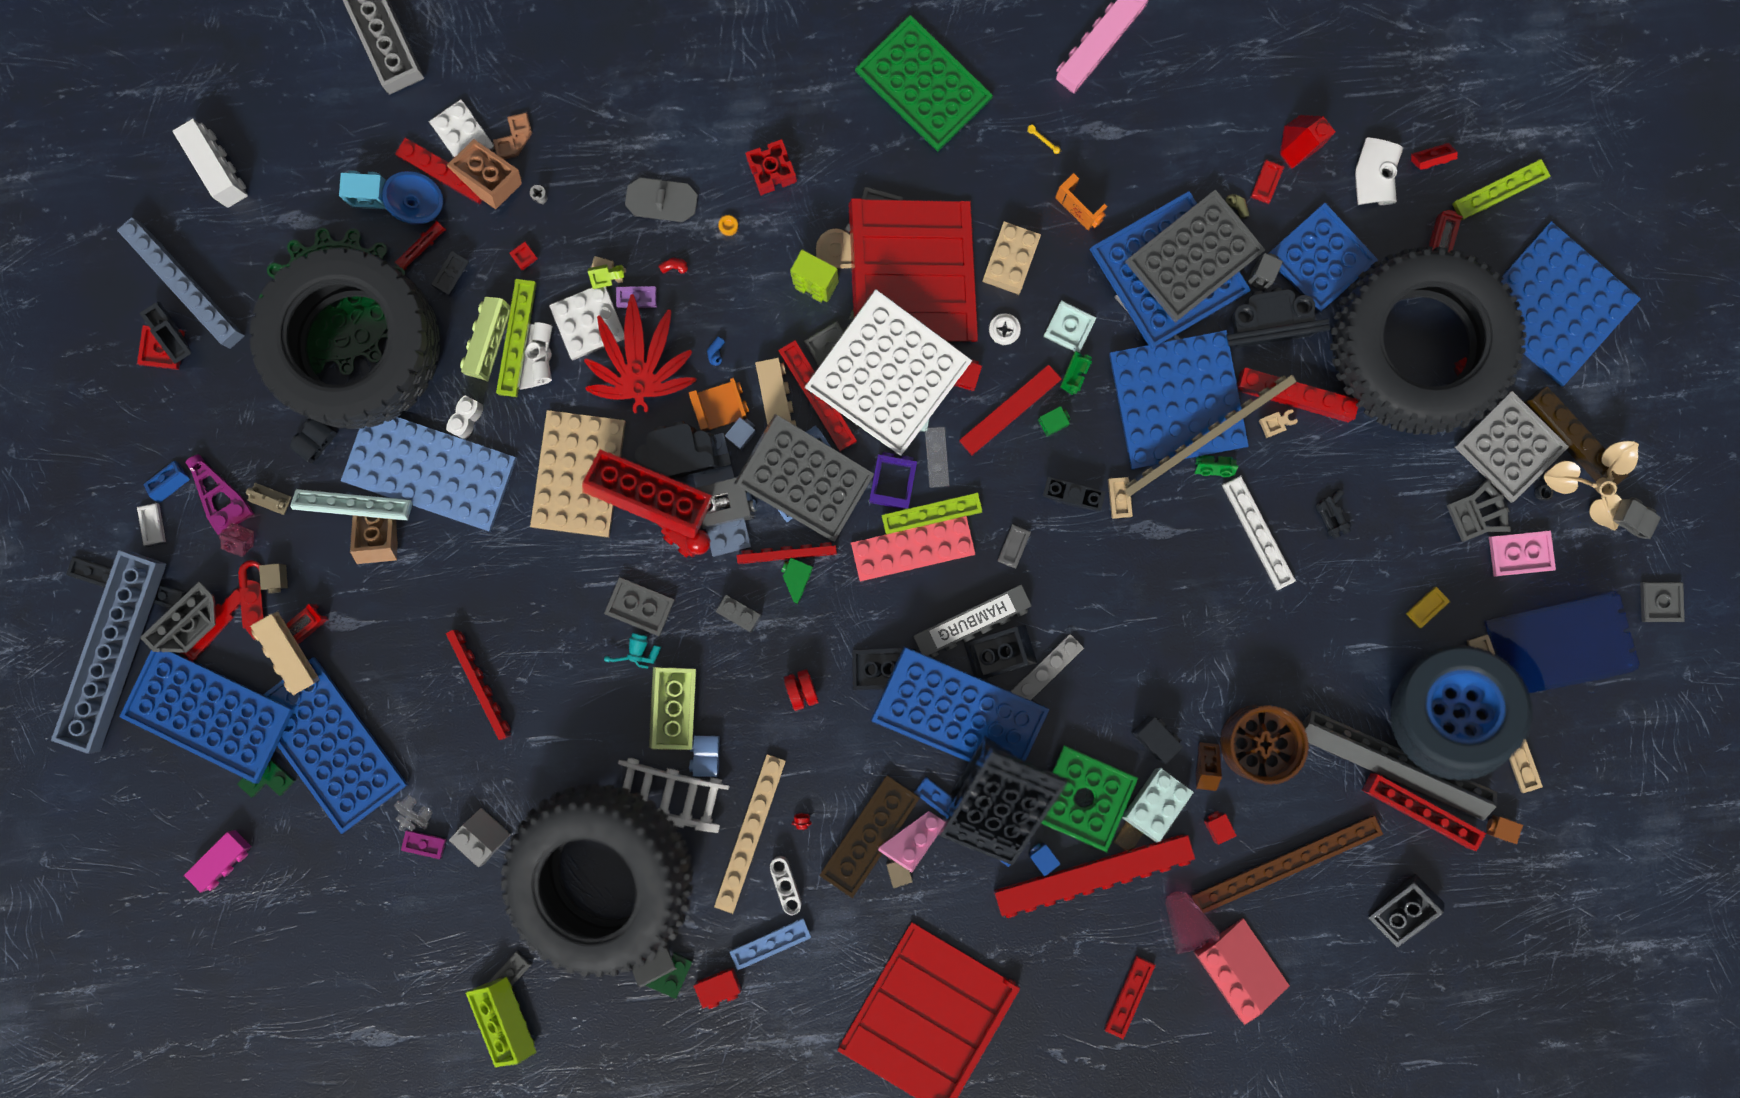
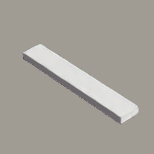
M1239 476L1223 484L1222 486L1276 590L1295 582V578L1242 477Z

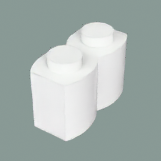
M466 395L463 396L456 406V413L448 420L446 430L464 440L467 439L473 431L474 422L482 414L483 405Z

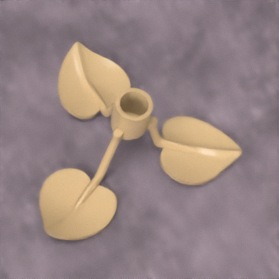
M1621 441L1609 446L1603 452L1601 459L1602 463L1609 467L1607 470L1608 478H1600L1596 483L1578 478L1580 476V468L1571 461H1561L1544 474V480L1547 485L1559 493L1568 494L1576 491L1578 487L1577 481L1595 488L1601 494L1602 499H1596L1592 502L1589 509L1590 517L1596 523L1616 530L1619 525L1613 521V518L1622 499L1615 494L1617 487L1612 482L1614 479L1612 477V470L1616 474L1624 475L1630 473L1635 468L1638 461V443Z

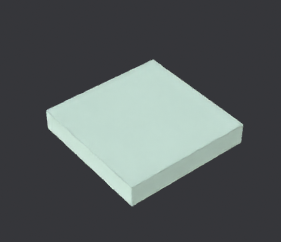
M1061 301L1044 337L1079 353L1097 317Z

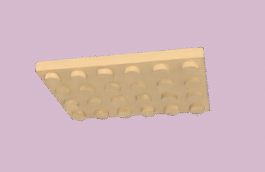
M547 410L530 527L610 538L614 505L583 493L582 482L599 449L621 458L625 420Z

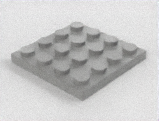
M1513 391L1509 392L1496 405L1497 407L1490 411L1455 446L1511 503L1569 447Z

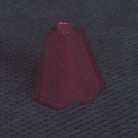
M1174 892L1169 894L1165 903L1177 954L1203 948L1202 946L1206 944V941L1212 944L1219 940V931L1187 893Z

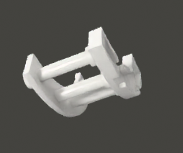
M628 758L627 761L619 760L618 764L628 767L623 788H628L629 793L635 769L645 772L640 793L644 796L643 800L645 801L648 798L653 774L667 778L661 806L658 810L662 809L669 816L667 820H673L675 823L673 826L676 825L683 828L684 826L695 827V830L718 833L720 825L713 823V819H711L718 788L727 790L729 788L728 785L722 784L721 779L710 777V780L684 776L674 769L663 771L639 764L640 760ZM675 780L690 783L683 813H680V816L669 814L670 811L668 810ZM697 785L710 787L703 817L701 816V819H694L691 815Z

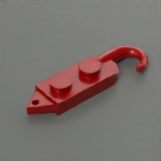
M249 560L244 562L239 568V590L242 626L255 640L252 635L251 625L263 619L260 584L253 580H247V569L250 566H255L259 569L261 564L257 561Z

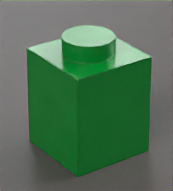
M1061 406L1038 419L1046 437L1068 427L1070 424L1069 420H1071L1066 409L1063 410Z

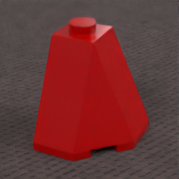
M1299 115L1284 126L1280 155L1289 167L1293 169L1322 148L1335 131L1324 116Z

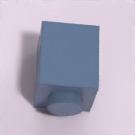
M739 418L725 437L742 451L756 434L755 429H753L755 425L747 418L744 421Z

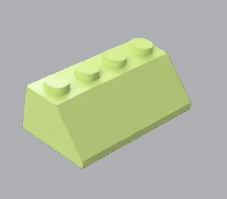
M485 297L484 302L482 301L479 305L478 312L480 314L478 320L474 321L472 328L474 333L472 339L470 338L467 342L466 349L468 351L460 365V368H462L461 372L465 375L489 381L511 306L501 298Z
M653 667L649 747L651 749L692 750L696 669Z

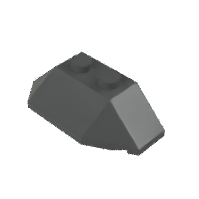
M198 582L140 638L153 652H188L216 625L213 594L201 582Z

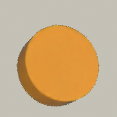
M725 215L719 220L718 226L722 234L732 236L738 231V222L735 217Z

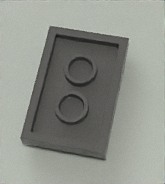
M619 577L604 614L654 635L661 636L675 600Z

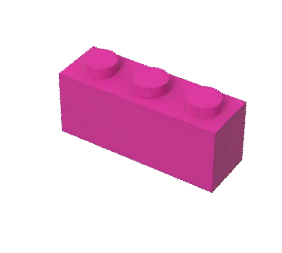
M236 830L229 831L184 876L200 893L207 890L212 891L219 885L220 882L218 880L222 876L225 877L233 871L234 868L232 866L237 861L241 862L247 857V851L251 846Z

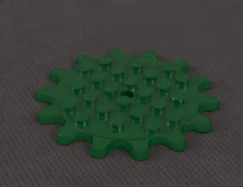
M319 228L315 233L316 240L313 246L304 247L299 241L292 240L288 243L287 250L291 255L290 262L304 255L307 257L309 253L324 249L328 251L330 248L361 250L383 259L387 253V246L382 242H378L369 249L362 248L360 245V232L353 228L346 232L343 240L337 242L332 240L330 232L326 228ZM271 263L267 267V273L274 278L273 276L284 266L289 267L290 264L279 265ZM395 266L397 270H399L403 275H405V271L402 267L400 268L399 266ZM357 296L340 299L341 301L338 306L332 307L330 304L317 315L307 337V355L315 374H320L326 363L330 361L337 363L342 374L350 375L354 371V360L360 355L366 356L373 363L381 360L382 352L378 344L382 338L388 337V326L384 312L376 300Z

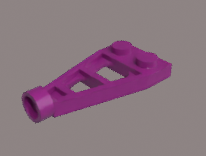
M200 454L186 460L185 463L192 472L206 517L217 535L224 534L254 514L244 497L204 462ZM211 476L218 486L207 492L203 479ZM219 492H223L230 498L231 503L217 511L212 498Z

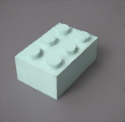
M1157 768L1150 775L1122 818L1151 840L1160 842L1193 794V791L1163 769Z

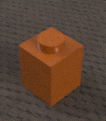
M1492 815V818L1487 823L1486 834L1517 844L1523 825Z

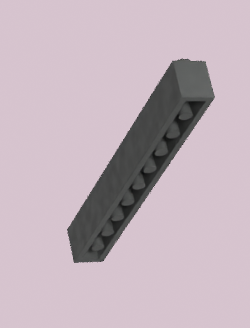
M1311 710L1302 722L1308 737V743L1472 816L1485 820L1497 807L1496 791L1471 780L1446 779L1445 777H1438L1436 774L1433 775L1429 771L1421 769L1420 766L1418 767L1401 749Z

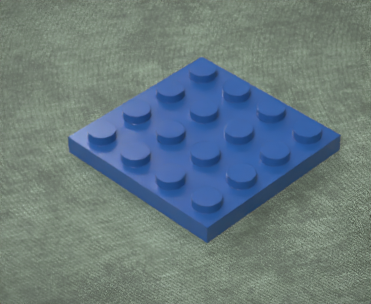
M1326 203L1319 207L1269 252L1278 256L1279 260L1283 261L1279 271L1301 295L1310 296L1314 300L1315 310L1318 313L1356 281L1363 271L1366 272L1373 263L1378 261Z

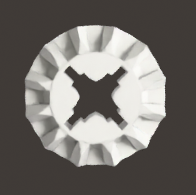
M1010 314L997 315L990 323L989 332L995 343L1001 345L1012 344L1020 335V324ZM1006 322L1007 329L1012 331L1007 332L1005 337H1003L1002 331L999 328H1002Z

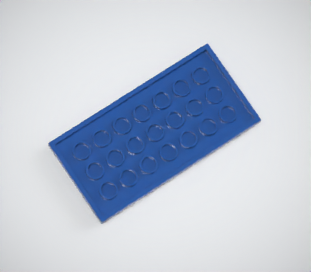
M904 646L871 717V721L968 762L985 736L1017 758L1026 761L1049 709Z
M151 650L119 717L256 784L260 782L294 709L175 652H153Z
M311 658L309 663L320 679L319 681L293 695L287 691L284 686L285 681L282 680L263 695L294 709L277 746L336 828L343 834L408 786V784L318 660Z

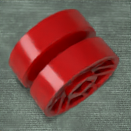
M808 669L797 673L798 681L794 674L783 677L795 711L805 708L804 699L808 706L819 703Z

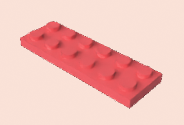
M966 516L851 543L860 581L975 555Z

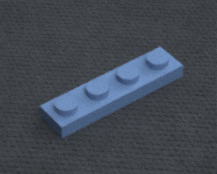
M804 918L732 949L730 954L738 971L808 940L812 936Z

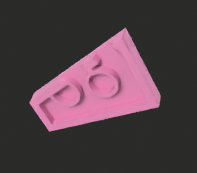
M928 811L880 846L878 851L910 872H913L940 833L945 821Z

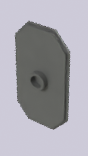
M638 178L627 187L625 205L634 216L684 222L695 214L698 195L689 184Z

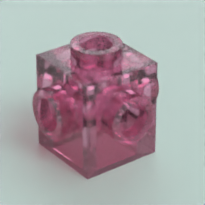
M231 523L220 533L221 549L243 557L254 545V531Z

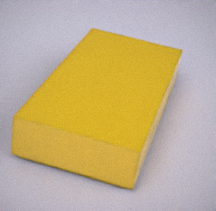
M1434 587L1406 615L1419 628H1422L1450 601L1437 587Z

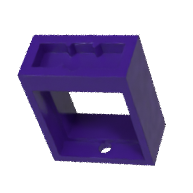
M886 452L878 455L869 503L908 509L917 462L913 461L914 458L902 456V459L895 458L894 454ZM882 463L911 468L905 500L876 494Z

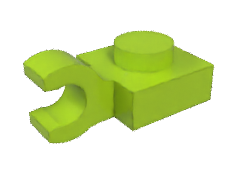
M607 264L588 268L593 289L611 286L613 279L624 278L623 265L615 266L612 269H609Z

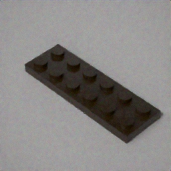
M886 775L819 876L853 898L883 854L878 851V848L896 835L920 797Z

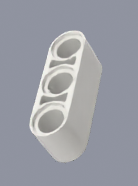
M777 856L770 864V871L783 910L789 915H795L800 911L801 898L787 858ZM782 861L785 869L782 871L776 870L774 863ZM787 880L791 883V888L784 890L780 883ZM795 900L798 903V907L790 909L787 906V902Z

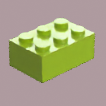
M801 250L790 270L793 285H795L794 288L802 293H805V291L812 294V298L819 302L824 300L828 303L839 282L836 267Z

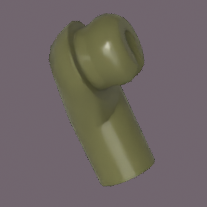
M1230 194L1226 197V203L1238 210L1240 219L1250 216L1244 198L1235 194Z

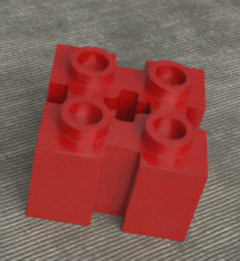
M782 139L767 144L768 150L761 152L759 147L745 153L760 196L774 191V185L781 183L783 188L797 182ZM772 165L774 169L769 170L768 167Z

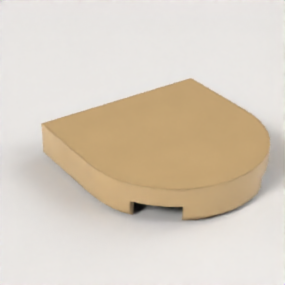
M841 229L827 230L817 241L816 257L837 269L852 268L850 235Z

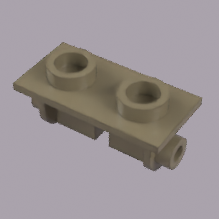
M254 483V486L252 488L249 487L246 491V494L249 496L247 501L285 515L292 498L258 483Z

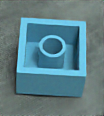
M348 171V173H341L339 197L351 207L386 209L382 200V190L386 179L377 172L360 174L358 171Z

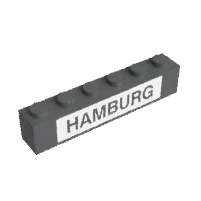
M1022 585L918 633L913 638L921 654L933 658L939 655L938 651L943 648L948 651L956 647V642L962 639L964 642L975 638L974 633L981 631L984 634L993 629V624L999 622L1000 625L1011 621L1010 616L1017 614L1019 617L1028 613L1027 608L1031 607V604Z

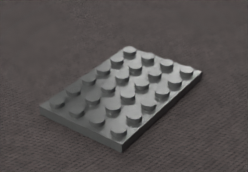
M1214 190L1129 257L1125 263L1176 323L1262 254L1265 249L1220 194Z
M774 414L734 484L835 542L874 473Z

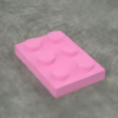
M1551 531L1489 537L1494 576L1556 570Z

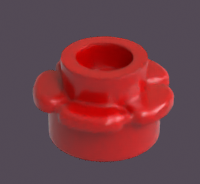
M799 813L794 815L792 824L797 829L803 830L807 829L812 824V821H810L809 814Z

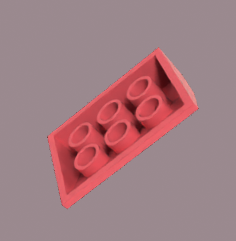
M1244 918L1194 951L1237 1017L1244 1024L1260 1015L1289 987V984Z

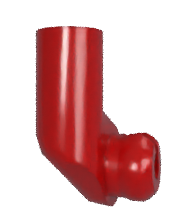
M670 258L658 265L663 274L671 269H678L681 274L688 270L687 262L679 258Z

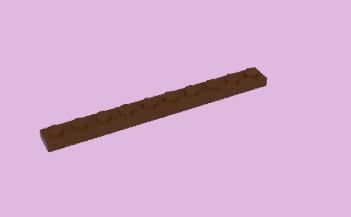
M1371 815L1190 896L1198 914L1202 915L1379 837L1383 833L1376 817Z

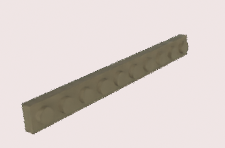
M1285 375L1275 381L1277 386L1271 390L1267 387L1259 392L1258 395L1260 397L1255 401L1249 399L1241 405L1243 407L1242 410L1237 413L1233 410L1225 416L1226 421L1221 424L1217 421L1208 428L1210 432L1204 436L1202 433L1191 439L1193 441L1188 447L1185 444L1175 450L1176 455L1171 459L1169 456H1166L1158 462L1160 464L1158 468L1153 470L1151 467L1142 473V479L1139 481L1133 479L1125 485L1127 489L1123 492L1127 497H1130L1297 381L1292 375L1288 378Z

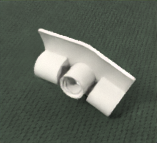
M1369 137L1365 140L1355 171L1357 201L1359 205L1378 202L1379 205H1389L1397 202L1395 176L1403 150L1402 146ZM1382 171H1386L1389 177L1383 176Z
M536 322L535 325L530 324L519 389L536 387L552 381L549 366L551 358L549 342L552 326L549 324Z

